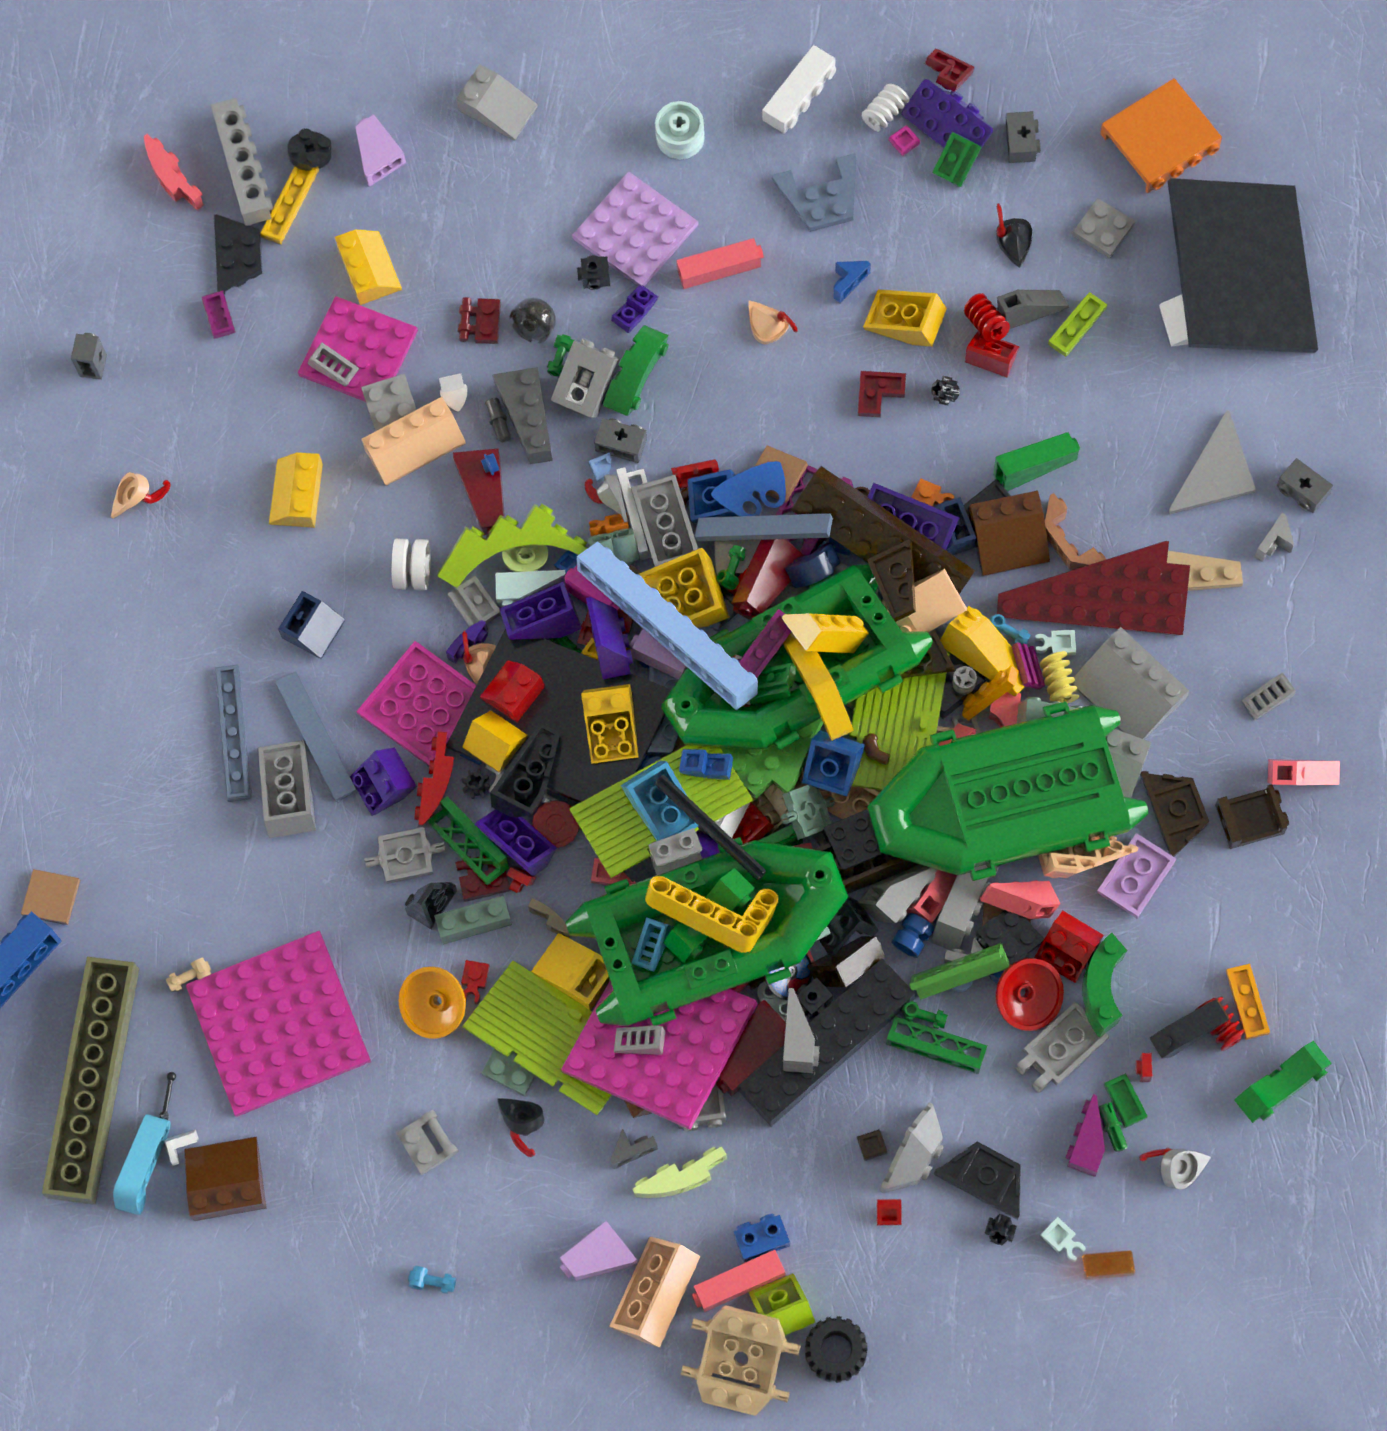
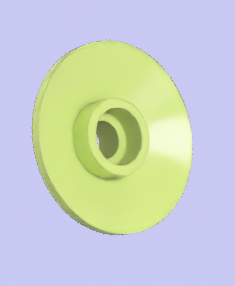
M534 544L513 547L502 551L503 562L514 572L537 571L547 562L548 548L546 545Z

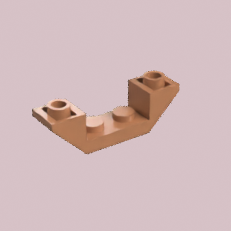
M1052 493L1049 497L1045 518L1047 540L1068 569L1074 570L1106 560L1103 553L1097 552L1094 547L1078 556L1079 553L1072 543L1069 544L1064 538L1065 533L1063 529L1057 525L1065 520L1067 505L1062 498H1057Z

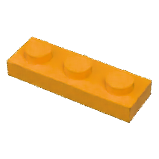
M1011 665L1006 670L999 671L989 683H983L977 692L969 694L963 702L962 716L969 721L1013 688L1019 670Z
M1245 964L1226 969L1242 1029L1245 1030V1040L1269 1035V1026L1251 965Z

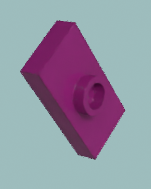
M223 290L201 297L214 339L236 333Z

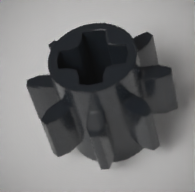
M943 376L942 380L937 379L931 388L932 395L934 396L933 400L947 406L949 401L955 402L960 394V388L957 385L958 381L952 380V377Z
M480 769L473 773L468 770L467 778L461 779L462 783L467 785L462 789L463 793L470 792L471 799H474L475 796L484 798L485 790L490 789V785L486 783L489 781V776H482ZM476 781L480 786L476 787L472 783Z
M998 1214L994 1219L989 1217L985 1234L989 1235L991 1243L1003 1246L1007 1241L1013 1242L1017 1225H1012L1011 1217Z

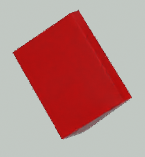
M977 331L967 345L965 363L1008 377L1020 346L1004 340L988 342Z

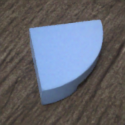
M610 453L588 461L597 483L603 481L604 475L609 474L611 470Z

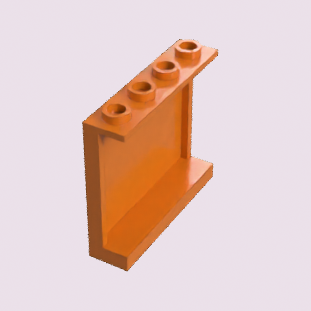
M1175 78L1103 122L1100 131L1101 136L1105 140L1110 138L1141 176L1147 184V193L1153 189H1160L1170 178L1179 177L1186 168L1190 166L1195 167L1205 156L1214 155L1220 149L1222 140L1219 132Z

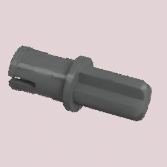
M499 398L488 399L485 405L490 415L489 423L494 427L497 440L505 442L511 437L506 424L507 416L503 414Z

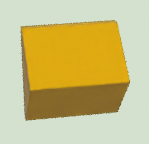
M490 710L472 720L463 749L501 773L529 736Z

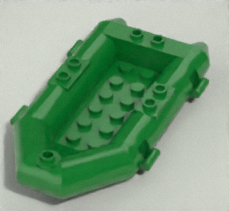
M852 565L832 577L829 575L814 584L808 585V590L795 597L792 596L757 615L742 626L730 632L726 628L709 637L715 644L721 645L725 653L730 657L734 655L742 657L778 609L785 614L857 616L863 621V626L869 634L854 653L817 652L833 678L844 705L875 688L884 693L902 683L903 680L900 675L919 665L933 644L932 638L927 631H901L875 594L878 584L869 565ZM784 644L780 646L765 668L788 663L794 665ZM687 667L661 706V709L683 743L692 746L766 749L775 744L777 749L780 750L800 739L797 731L821 719L815 701L798 670H796L793 687L789 689L790 697L751 704L748 707L742 706L735 710Z
M1064 701L1044 706L1043 713L1045 717L961 738H956L953 729L930 735L932 745L921 747L867 806L880 852L954 875L970 873L972 881L996 876L995 866L1080 844H1084L1086 852L1109 847L1110 841L1108 837L1129 832L1148 815V807L1145 801L1123 796L1106 741V736L1121 723L1118 711L1095 705L1069 710L1067 702ZM1064 711V714L1062 716L1054 718L1051 716V714ZM951 740V743L941 746L937 744L939 742ZM1099 836L1101 838L1090 842L1088 840V838ZM986 865L988 867L975 871L974 869L975 867Z
M739 837L733 840L766 870V874L759 881L747 872L720 845H718L720 853L657 875L706 897L719 879L735 868L755 888L749 896L752 899L750 903L743 909L739 908L736 914L743 916L757 893L762 889L773 890L778 895V902L772 919L749 952H739L711 938L703 946V952L696 959L691 957L683 963L666 946L655 971L631 964L646 918L655 919L674 927L680 922L650 907L646 903V893L650 880L653 877L629 885L627 879L618 881L604 887L607 894L583 902L565 923L570 936L596 938L614 989L595 1009L600 1023L630 1026L650 1018L653 1026H658L677 1019L674 1009L764 976H766L769 985L792 977L788 967L797 965L802 961L848 898L832 853L757 840L743 844ZM655 928L653 932L660 934L661 930ZM650 937L649 941L657 943L658 939ZM646 946V948H645L646 951H649V952H652V953L654 952V949H655V948H652V947H649V946ZM642 955V960L651 961V957ZM782 967L785 968V969H782V970H780V971H777V972L768 974V972L774 971V970H776V969H779V968H782ZM667 1009L670 1010V1011H667V1012H665V1013L659 1014V1015H657V1016H654V1015H653V1014L662 1012V1011L667 1010Z

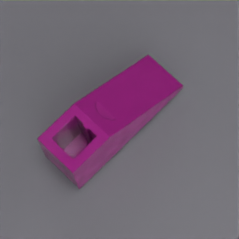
M1093 1094L1091 1101L1087 1099L1081 1112L1085 1114L1083 1123H1077L1073 1136L1078 1137L1075 1146H1069L1065 1158L1069 1160L1067 1167L1095 1177L1105 1151L1097 1095Z

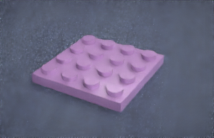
M628 172L574 232L572 237L598 257L608 256L609 266L637 286H645L698 226V221Z

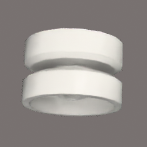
M396 538L392 551L393 588L406 590L411 578L414 590H427L431 570L429 540L416 539L411 552V544L408 539Z

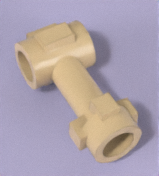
M199 958L191 963L192 969L178 976L175 973L170 974L169 978L165 980L171 992L182 990L181 984L195 977L201 980L211 975V968L204 958Z

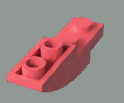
M146 134L144 142L147 155L161 186L175 202L183 197L198 211L204 205L201 191L195 185L191 187L187 183L186 177L180 172L178 158L171 151L167 153L163 149V144L157 138L152 139Z

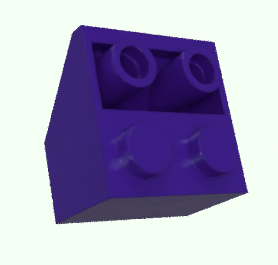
M395 747L374 751L350 776L371 816L405 799L417 787Z

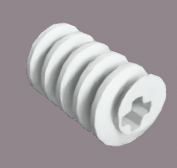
M887 84L884 90L879 92L878 97L873 99V103H870L867 109L862 112V118L870 128L879 132L881 130L880 126L886 128L888 126L887 121L891 122L893 120L892 114L898 115L899 111L897 108L903 109V102L908 103L910 98L899 86Z

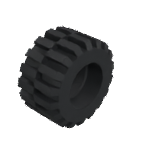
M836 1316V1318L832 1319L827 1317L826 1320L817 1322L816 1326L812 1327L805 1341V1357L809 1368L819 1378L822 1377L827 1382L836 1381V1383H841L842 1380L848 1381L852 1376L857 1375L865 1364L868 1349L864 1332H861L857 1324L852 1323V1320L848 1318L844 1320L841 1316ZM831 1336L845 1338L851 1346L849 1358L837 1364L827 1361L821 1352L824 1340Z

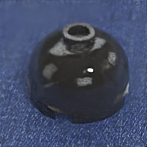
M538 298L522 300L510 313V319L512 318L514 322L512 324L513 329L519 336L529 342H532V339L539 340L538 343L546 341L556 325V316L552 307L544 300Z

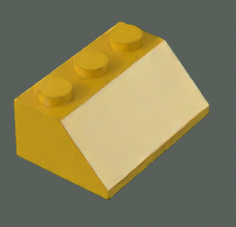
M355 229L334 237L360 305L402 290L379 231Z
M296 452L277 459L269 525L315 528L323 468L320 454Z
M784 614L782 616L783 621L806 651L854 653L869 634L863 626V621L857 616L824 614Z

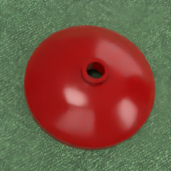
M1025 958L1011 964L1001 975L996 988V1004L1002 1018L1009 1025L1025 1031L1038 1030L1052 1022L1059 1013L1064 998L1063 982L1057 970L1049 963L1036 958ZM1024 988L1025 994L1021 996L1020 992Z

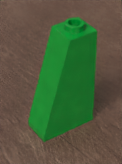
M1069 432L996 456L993 475L1008 492L1077 460L1080 446L1076 438H1071Z

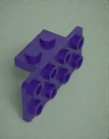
M924 79L901 113L905 119L943 148H945L952 132L982 147L993 132L992 127L983 121L984 117L979 114L980 109L972 103L967 105L962 101L963 96L958 92L944 91L929 79Z

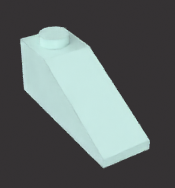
M565 570L496 573V601L498 607L507 606L563 581L565 583Z

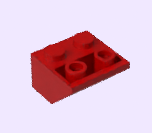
M1062 911L1053 922L1034 958L1049 963L1059 974L1076 983L1104 935L1067 912Z

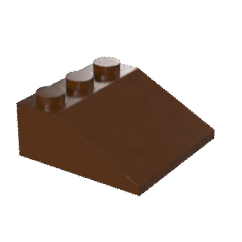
M1038 490L970 504L967 508L969 520L976 536L975 546L982 576L1050 562L1044 513Z
M257 1136L185 1149L186 1192L189 1216L194 1221L267 1209Z

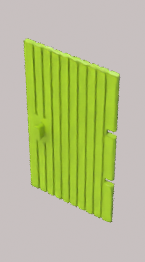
M946 673L902 678V683L884 693L875 688L855 700L851 722L854 731L849 733V737L857 738L856 742L862 743L864 736L874 733L878 737L879 750L891 756L887 765L868 758L863 749L860 766L852 786L882 791L921 747L932 745L930 735L937 732Z
M686 745L660 759L661 761L668 762L687 797L714 822L753 801V798L733 767L730 780L696 777L679 772L683 749L706 750L708 754H724L720 747ZM660 760L570 808V812L610 878L650 857L648 844L656 842V839L632 806L621 785Z
M513 960L462 1028L507 1057L514 1051L517 1053L513 1060L514 1062L552 1087L558 1081L561 1082L563 1085L559 1089L560 1092L595 1115L600 1113L612 1096L603 1090L563 1073L561 1070L592 1011Z

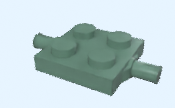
M806 785L782 794L785 806L789 812L781 816V819L787 818L782 822L784 824L792 822L798 839L823 831V827L831 824L827 808L835 805V801L829 803L834 798L828 797L824 799L818 787Z

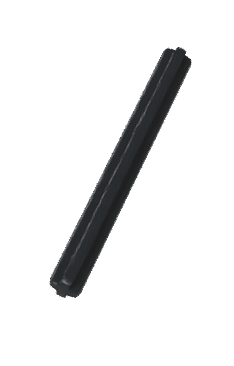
M665 775L659 777L655 784L756 880L759 881L764 877L766 870Z

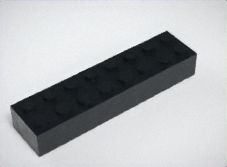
M882 958L808 1023L815 1038V1046H819L818 1066H813V1073L783 1071V1045L738 1085L739 1092L772 1127L897 1016L908 1002L914 1001L915 992Z

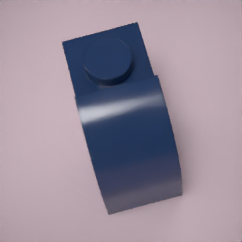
M830 542L822 545L811 555L798 557L785 567V570L794 588L814 584L834 573L833 569L841 562Z

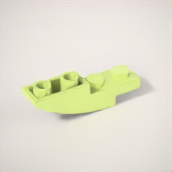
M722 1146L718 1149L712 1147L703 1153L704 1157L695 1162L693 1159L685 1163L681 1171L678 1170L675 1163L671 1166L665 1164L657 1169V1174L650 1179L644 1177L635 1183L636 1187L633 1188V1193L637 1198H661L690 1191L709 1182L711 1175L708 1170L725 1161L727 1154Z

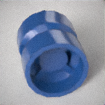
M908 913L902 923L903 930L896 932L891 943L906 955L918 958L925 946L923 941L929 940L935 928L924 918L914 913Z

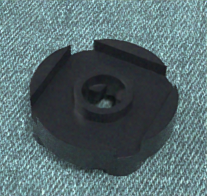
M307 128L301 129L298 134L289 140L287 145L290 162L302 170H311V167L317 166L319 169L323 168L332 157L331 140L323 134ZM306 149H313L314 151H309L307 153Z

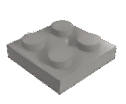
M1097 198L1074 229L1072 236L1106 257L1111 258L1135 225V221Z
M405 373L361 387L375 431L416 410Z

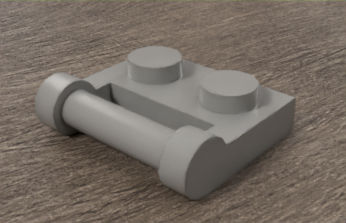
M434 1110L427 1112L421 1118L396 1133L421 1175L458 1153L457 1147L451 1144L438 1123ZM427 1124L444 1150L440 1154H437L422 1129Z

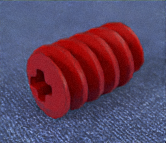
M984 293L975 294L967 301L964 307V314L986 341L997 342L1007 335L1010 329L1009 322L996 310V307L987 299Z
M1221 996V997H1217V998H1212V999L1206 1001L1205 1003H1203L1202 1005H1200L1197 1009H1199L1200 1007H1202V1006L1208 1004L1209 1002H1211V1001H1213V1000H1215V999H1218L1219 1002H1221V1001L1223 1000V997ZM1227 1004L1223 1005L1222 1007L1226 1011L1229 1006ZM1234 1013L1227 1014L1230 1020L1234 1016ZM1229 1020L1210 1032L1211 1036L1218 1035L1215 1040L1217 1044L1224 1043L1220 1048L1221 1051L1233 1047L1242 1040L1241 1036L1245 1030L1235 1029L1240 1023L1239 1021L1231 1022Z

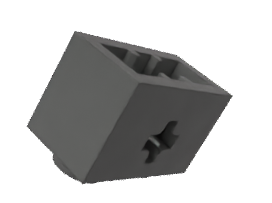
M1033 111L1006 113L1005 126L1009 163L1036 162V154L1040 153V139L1036 140L1035 133L1039 132L1038 119L1034 120Z
M93 333L76 334L71 360L79 376L102 380L107 354L99 337Z
M602 418L594 441L595 451L603 454L610 453V456L639 463L647 441L646 430L639 425L632 424L629 426L622 424L617 419L610 418L607 420Z
M1296 458L1279 477L1277 487L1283 495L1296 500L1302 509L1314 513L1330 495L1333 484Z

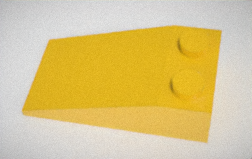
M970 606L948 624L940 639L947 651L990 680H993L999 671H1004L1011 665L1018 670L1012 646L988 618L983 616L979 610ZM1019 671L1015 686L1008 691L1014 697L1026 687L1022 684Z

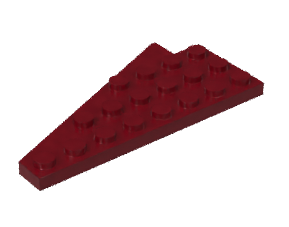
M1169 541L1159 542L998 593L996 614L1011 619L1114 629L1121 627L1125 630L1183 635L1190 565L1167 563Z

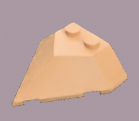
M1099 836L1088 838L1089 842L1101 839ZM1111 836L1108 837L1110 841L1109 847L1086 852L1084 844L1041 854L1038 857L1044 876L1068 878L1087 869L1137 852L1139 847L1132 844L1126 846L1117 841V837Z

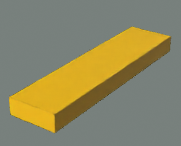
M294 166L270 213L272 219L266 220L260 232L261 237L282 244L319 171L318 167H311V170H302Z

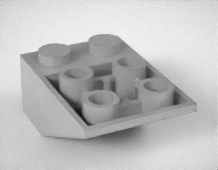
M918 864L872 884L857 903L877 921L888 923L900 922L906 916L908 907L920 898L921 891L925 885H929L935 879L937 869Z

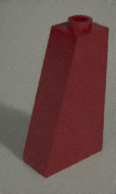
M499 449L453 452L456 469L481 531L485 533L484 535L488 536L499 516L505 517ZM493 453L500 470L494 472V475L490 472L486 473L481 462V460L485 459L484 454L489 455Z
M786 539L760 540L731 603L738 609L740 614L747 617L763 613L791 582L785 567L798 557L804 555Z
M765 999L760 1002L748 1021L715 1083L720 1091L724 1094L728 1092L731 1097L739 1091L738 1085L785 1044L786 1022Z

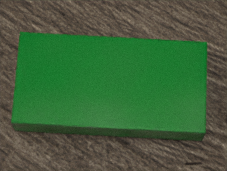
M1126 1073L1103 1084L1125 1128L1148 1118Z

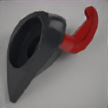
M998 203L996 206L999 220L996 231L997 243L1004 254L1020 268L1031 246V224L1021 218L1003 221L1002 208Z
M498 1098L499 1110L505 1124L510 1129L512 1141L523 1154L533 1157L535 1151L529 1149L519 1136H527L542 1127L545 1121L542 1107L529 1101Z

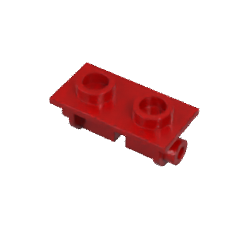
M714 459L674 467L671 470L672 475L676 476L679 489L688 487V479L719 472L718 462Z

